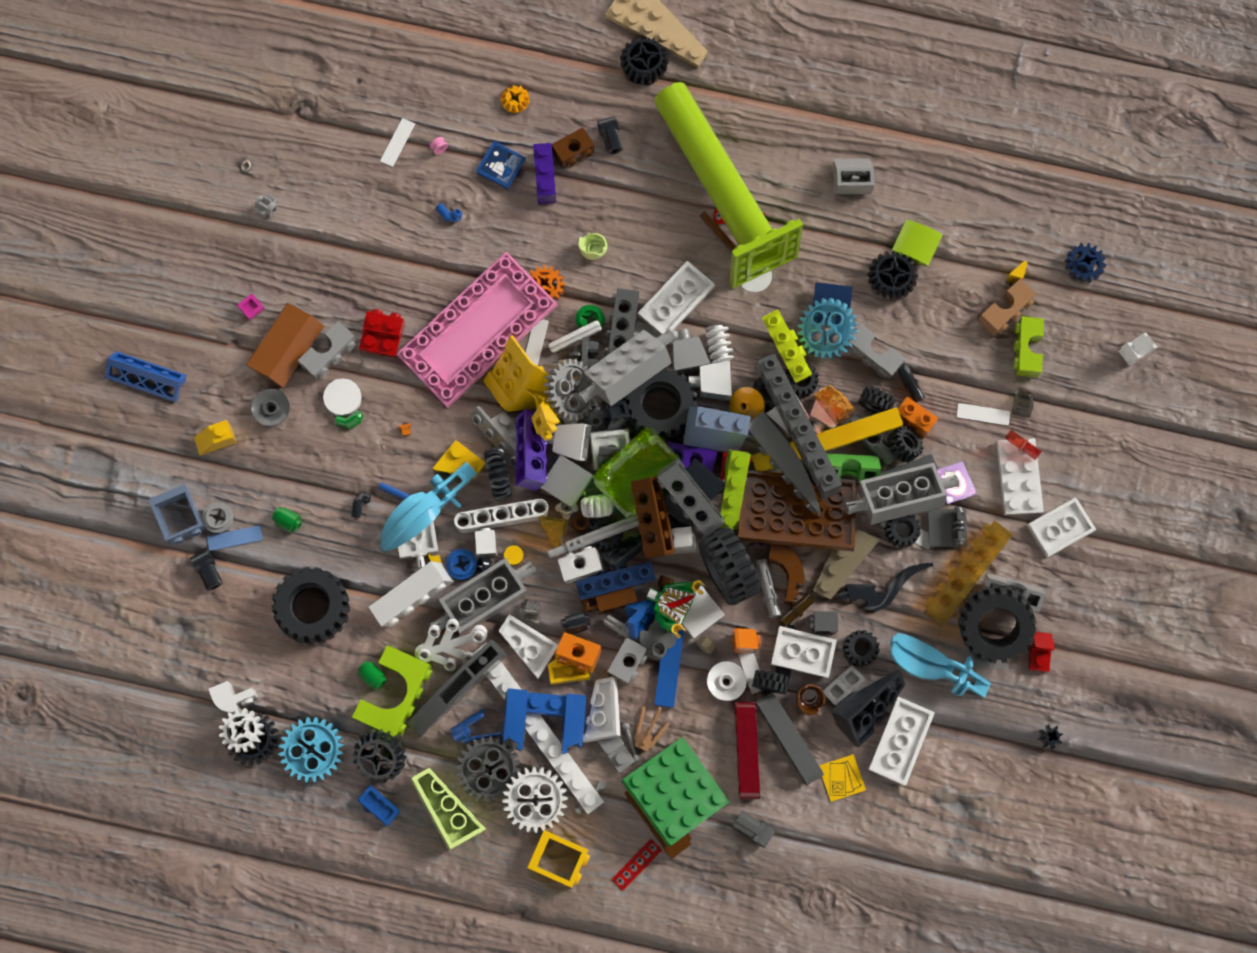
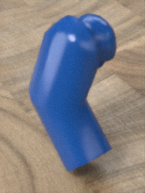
M443 203L436 206V211L444 221L458 222L461 220L462 212L459 209L448 211Z

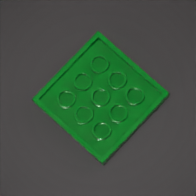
M683 737L621 780L624 787L668 848L730 802Z

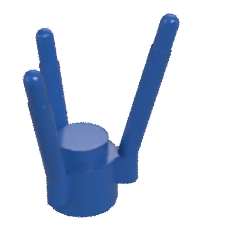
M484 709L479 710L451 728L454 740L456 742L462 740L464 744L474 741V738L481 740V736L487 739L490 735L493 738L502 736L503 733L497 732L469 737L471 734L469 726L484 717L482 714Z

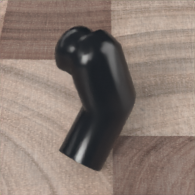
M360 492L354 499L351 517L361 518L362 505L371 502L370 493Z

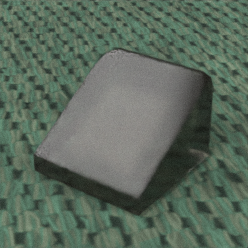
M1015 392L1011 411L1012 415L1029 418L1033 411V395Z

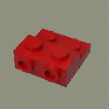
M378 309L367 311L362 327L363 333L359 350L396 358L405 325L404 318H401V315L398 313L385 315L383 311Z

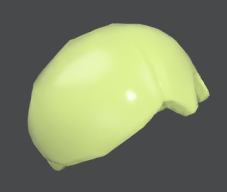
M587 233L585 237L579 238L578 247L583 257L588 260H597L606 253L607 242L598 233Z

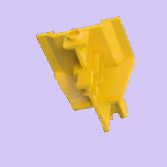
M511 335L504 345L506 347L505 350L501 353L493 370L488 372L483 382L505 411L537 409L531 418L536 433L545 441L551 440V433L557 431L555 424H559L560 421L556 417L559 414H554L553 412L555 408L549 407L551 402L546 401L549 395L544 393V391L548 390L544 383L549 382L545 377L550 374L544 371L542 366L532 363L516 339Z

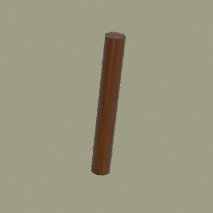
M705 211L700 214L704 222L732 252L737 247Z

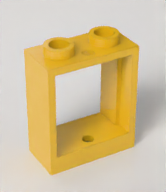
M544 830L527 868L572 888L573 885H578L582 876L579 873L582 865L586 867L590 855L587 854L588 849ZM549 839L581 852L570 881L537 867Z

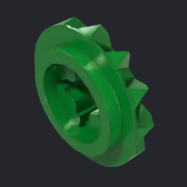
M595 305L581 307L575 316V323L578 329L587 325L585 318H589L592 313L593 320L598 321L602 328L605 324L603 311Z

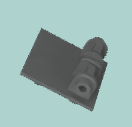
M954 507V509L928 510L929 547H968L966 509Z

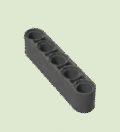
M771 692L756 701L757 709L804 784L808 786L824 776L822 769L776 696Z

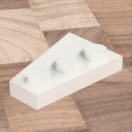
M509 614L499 632L536 678L539 679L555 654L558 644Z
M609 677L596 680L591 698L592 707L590 715L587 716L586 720L587 728L585 734H583V742L585 743L620 736L617 678Z

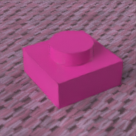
M252 293L237 305L250 321L265 309Z

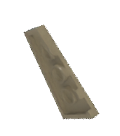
M855 528L854 552L832 550L812 592L830 601L880 539Z

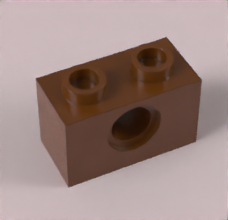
M583 127L551 144L552 153L562 169L573 167L577 161L583 158L587 159L594 153V143ZM571 148L578 149L576 152L570 151Z

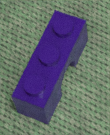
M551 143L533 144L538 204L556 203Z

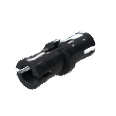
M908 365L899 368L897 372L901 376L905 384L904 387L908 389L914 402L918 403L926 398L918 385V379H915Z

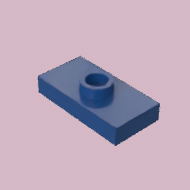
M371 785L357 799L359 803L387 827L401 812Z

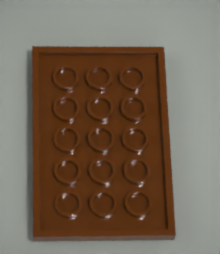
M748 470V481L745 483L738 523V538L740 541L854 552L856 512L848 515L845 502L856 500V480L841 479L842 487L840 493L822 500L811 476H808L821 510V515L818 516L815 512L812 514L805 506L807 502L803 498L799 499L793 492L795 488L792 484L787 485L781 477L782 473Z

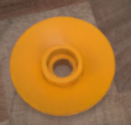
M743 387L735 391L731 396L729 410H731V413L751 416L750 421H752L765 411V401L761 393L756 389ZM743 403L747 405L745 410L742 408Z

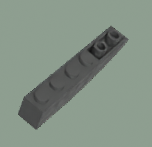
M764 412L760 413L750 421L748 439L751 442L755 441L759 445L757 449L763 456L767 455L770 458L769 463L775 470L779 469L783 474L781 477L787 485L792 484L795 488L793 492L799 499L803 498L807 502L805 504L807 509L812 514L815 512L820 516L821 510L814 488L798 455Z
M490 640L418 710L407 724L421 738L508 655L495 641Z

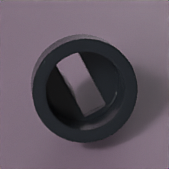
M479 558L477 561L478 572L482 573L492 567L491 564L493 562L489 558Z

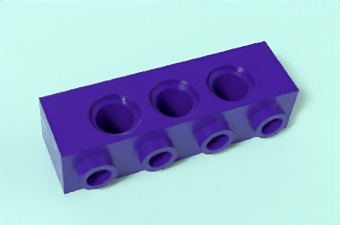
M525 409L516 417V486L536 491L547 481V440L545 441L536 433L531 419L535 412Z
M644 436L641 437L637 462L643 467L649 468L678 454L682 458L681 462L685 470L692 460L697 459L712 473L714 472L717 451ZM661 452L663 456L657 459L653 457V454Z

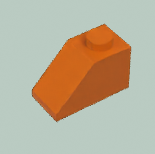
M737 628L731 634L733 654L756 652L758 646H761L760 635H756V629Z

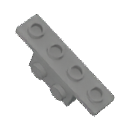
M480 406L475 407L470 415L471 420L496 448L503 450L504 457L516 470V424L505 412L490 419Z

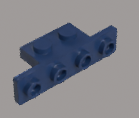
M646 562L631 567L622 566L612 572H599L597 576L576 581L580 600H585L656 580L652 563Z

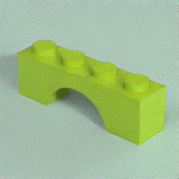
M727 450L724 467L725 485L721 501L717 507V510L724 517V524L719 528L738 529L751 455L747 452Z

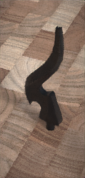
M922 563L905 568L897 574L882 594L875 592V584H846V591L837 593L839 600L848 598L850 604L859 599H864L867 606L863 610H882L891 604L901 587L911 576L934 565L933 563Z

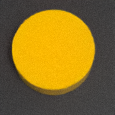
M509 546L504 552V558L508 560L511 566L519 565L523 560V551L518 546Z

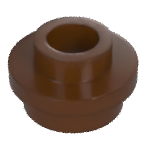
M578 514L572 519V528L577 533H585L589 530L591 525L590 518ZM583 521L585 525L583 527H579L578 522Z

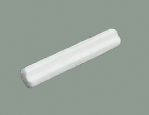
M594 321L549 343L551 352L556 353L582 340L583 337H589L601 331L600 323Z

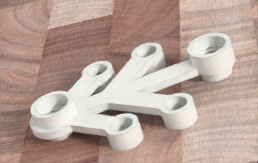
M449 619L440 644L432 646L435 638H438L441 632L439 626L432 625L429 627L425 643L416 647L415 657L423 662L432 660L444 665L447 671H453L456 668V660L451 657H443L437 653L445 652L462 659V662L465 664L468 661L465 657L472 658L474 654L455 647L473 641L476 643L485 641L487 629L482 625H476L472 628L470 634L450 640L453 633L457 631L459 623L456 619ZM449 624H454L456 627H450ZM431 630H436L438 633L434 634Z

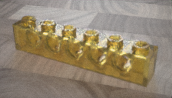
M995 520L991 524H985L980 531L983 533L982 536L972 541L969 545L972 548L969 553L964 552L958 560L960 562L957 568L953 567L946 575L949 578L946 583L941 582L935 590L937 592L934 598L930 597L924 604L926 609L923 613L942 627L949 620L1013 534ZM985 539H990L993 542V547L987 546ZM974 553L982 557L981 562L974 559ZM962 569H969L971 575L965 576ZM951 583L958 584L959 591H954L951 588ZM940 598H945L948 601V606H942L939 601Z

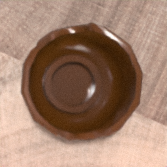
M813 683L805 684L796 693V705L801 712L807 715L818 714L825 705V694L821 687Z

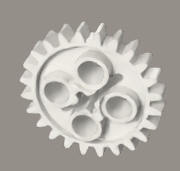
M535 766L532 767L531 772L524 768L525 774L523 775L517 771L518 778L516 779L511 776L510 778L513 783L505 784L509 791H503L507 798L502 799V802L508 803L503 810L510 811L506 815L507 818L514 817L511 823L514 825L519 822L518 828L520 830L525 825L526 832H529L531 827H533L535 833H537L538 827H541L544 831L547 824L552 828L551 822L553 820L559 822L556 816L564 815L560 809L567 808L562 803V801L568 799L566 796H562L566 792L565 788H560L563 782H556L558 776L555 774L550 777L551 770L544 773L543 767L539 769V772L536 771ZM543 784H548L550 787L546 794H541L539 791L540 786ZM522 785H528L530 788L526 795H521L519 792ZM534 795L538 798L552 797L550 801L537 800L536 804H533L530 800L517 802L518 798L532 799ZM544 804L550 805V810L547 814L540 813V808ZM523 805L530 806V812L527 815L520 814V808Z

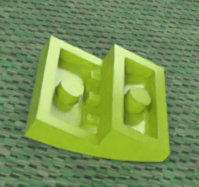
M906 219L892 251L895 250L896 255L902 252V257L909 255L910 260L914 261V263L928 267L943 235L930 227Z

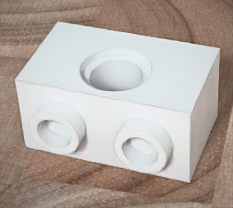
M592 546L584 547L581 549V552L576 554L573 552L562 555L563 558L558 559L564 582L567 584L604 571L599 551L595 547L592 548ZM580 559H584V567L578 569L577 562Z

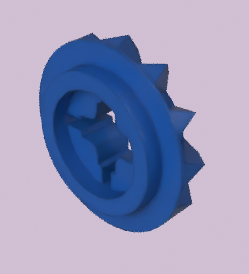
M455 550L447 558V571L451 577L457 580H467L474 575L477 569V559L469 550ZM459 557H461L464 563L467 562L464 569L465 572L460 567H456L459 564Z

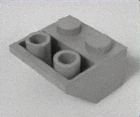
M833 159L835 194L872 193L875 184L874 168L870 159Z

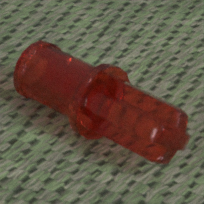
M1010 430L1005 436V439L1016 446L1019 452L1023 451L1033 460H1036L1042 450L1028 442L1029 439H1024L1013 430Z

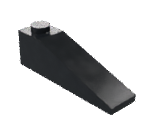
M897 669L854 693L831 711L836 726L856 747L859 748L872 736L875 731L874 725L879 719L882 720L885 714L883 712L889 704L894 703L904 688L905 682L901 671Z

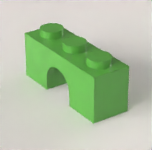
M826 453L839 480H841L843 475H852L858 478L860 484L862 480L880 476L879 456Z

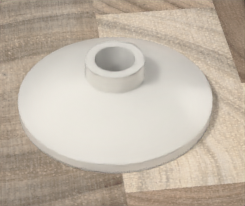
M729 661L716 664L712 667L707 677L709 691L714 697L723 701H731L738 698L746 688V675L743 669ZM723 679H728L730 684L724 685Z

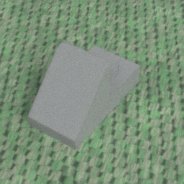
M620 737L597 740L618 773L635 762Z

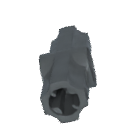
M857 414L848 423L860 420L862 418ZM881 434L872 436L876 439L874 444L870 443L867 438L860 440L863 447L870 450L875 456H879V459L886 466L896 457L893 455V450L890 451L889 449L891 446L882 438Z

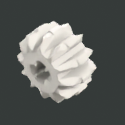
M609 495L588 496L581 500L582 515L587 518L605 517L613 513L614 505L612 497Z

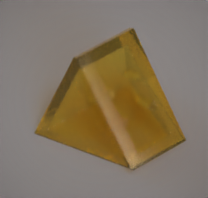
M545 516L539 517V523L553 549L562 546L568 531V520Z

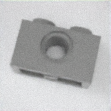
M626 637L607 674L617 678V680L626 685L630 681L634 682L639 673L636 669L639 664L643 666L648 657L645 654L647 648ZM625 658H632L634 665L626 667L623 660Z

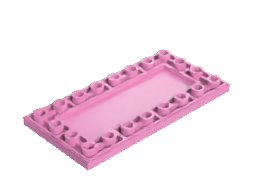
M506 251L408 342L397 355L436 397L449 408L497 363L501 353L506 348L504 345L511 335L519 342L558 304Z

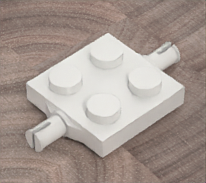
M434 521L418 535L398 547L400 559L416 558L417 569H421V566H425L424 556L439 552Z

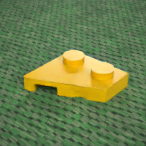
M455 440L433 467V470L452 475L467 462L478 475L486 463Z

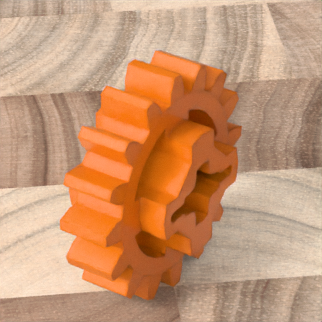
M543 265V269L536 266L535 272L530 270L531 277L540 286L541 284L544 285L542 288L552 299L559 301L560 297L558 294L563 295L564 290L561 288H565V283L562 282L564 277L559 276V270L554 272L553 266L546 269V265ZM555 281L557 282V288H556V290L554 289V286H553V284H554Z

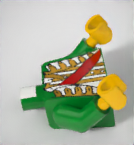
M700 580L695 582H674L665 585L662 593L655 589H650L646 598L656 603L653 612L655 613V619L662 629L673 633L677 638H681L678 631H686L682 623L696 596L694 592L702 595L704 592L699 590V587L702 585L706 586L705 583Z

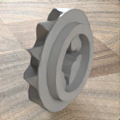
M216 502L206 507L202 515V521L209 531L222 533L228 530L233 523L234 514L227 504ZM221 512V516L225 520H219L216 524V520L211 516H218Z

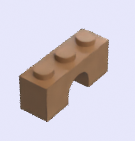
M1019 279L1003 296L1009 302L1010 308L1001 309L993 303L980 316L978 322L993 336L997 332L1001 334L1007 329V323L1010 320L1014 322L1021 315L1020 311L1023 308L1027 310L1034 303L1033 298L1036 293Z

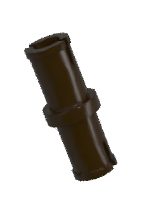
M806 593L796 604H791V608L778 618L781 624L787 628L797 617L803 616V612L815 603L814 599Z

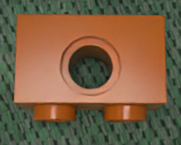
M906 397L898 408L903 425L907 426V428H912V431L915 430L916 434L922 438L926 437L938 420L937 416L909 397Z
M564 632L555 652L556 660L565 666L573 665L581 672L587 673L589 671L593 673L601 654V645ZM576 651L583 653L581 657H574L572 654Z

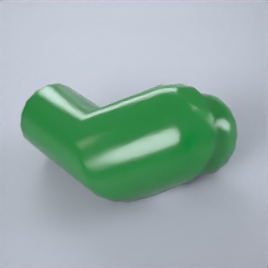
M355 411L348 418L337 416L335 425L353 429L362 422L363 414L360 411Z

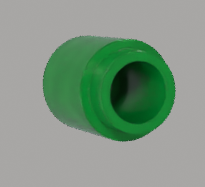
M278 507L273 513L272 520L279 527L290 533L300 529L302 525L300 515L285 507Z
M365 661L358 668L359 672L357 675L370 689L373 688L376 691L387 681L384 677L385 674L372 661L369 663Z

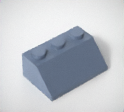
M691 406L688 411L683 445L727 452L728 449L739 451L748 436L751 416Z

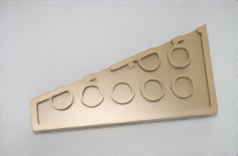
M614 0L605 14V18L642 38H645L647 35L648 40H651L654 37L655 43L660 41L661 46H665L667 52L696 68H699L708 51L660 0Z

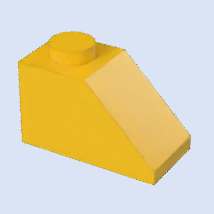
M227 420L206 427L194 437L200 456L237 443L232 427Z

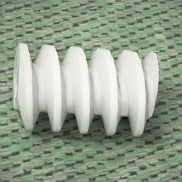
M713 325L705 328V331L708 332L706 338L709 339L707 344L710 346L708 349L709 353H711L710 360L713 361L711 364L734 359V356L728 355V353L733 351L732 348H727V346L731 345V341H725V339L730 337V334H724L725 331L729 330L728 327Z

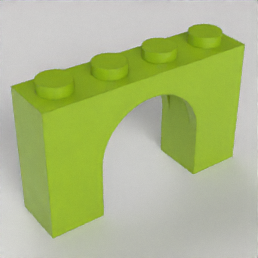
M387 645L378 663L380 666L394 671L405 678L407 683L406 697L400 705L392 709H382L360 699L352 718L378 731L383 729L385 734L387 731H390V736L397 735L398 738L399 735H403L407 727L405 721L407 717L411 718L415 710L413 705L416 699L419 700L424 691L422 686L425 681H429L433 671L430 670V664Z

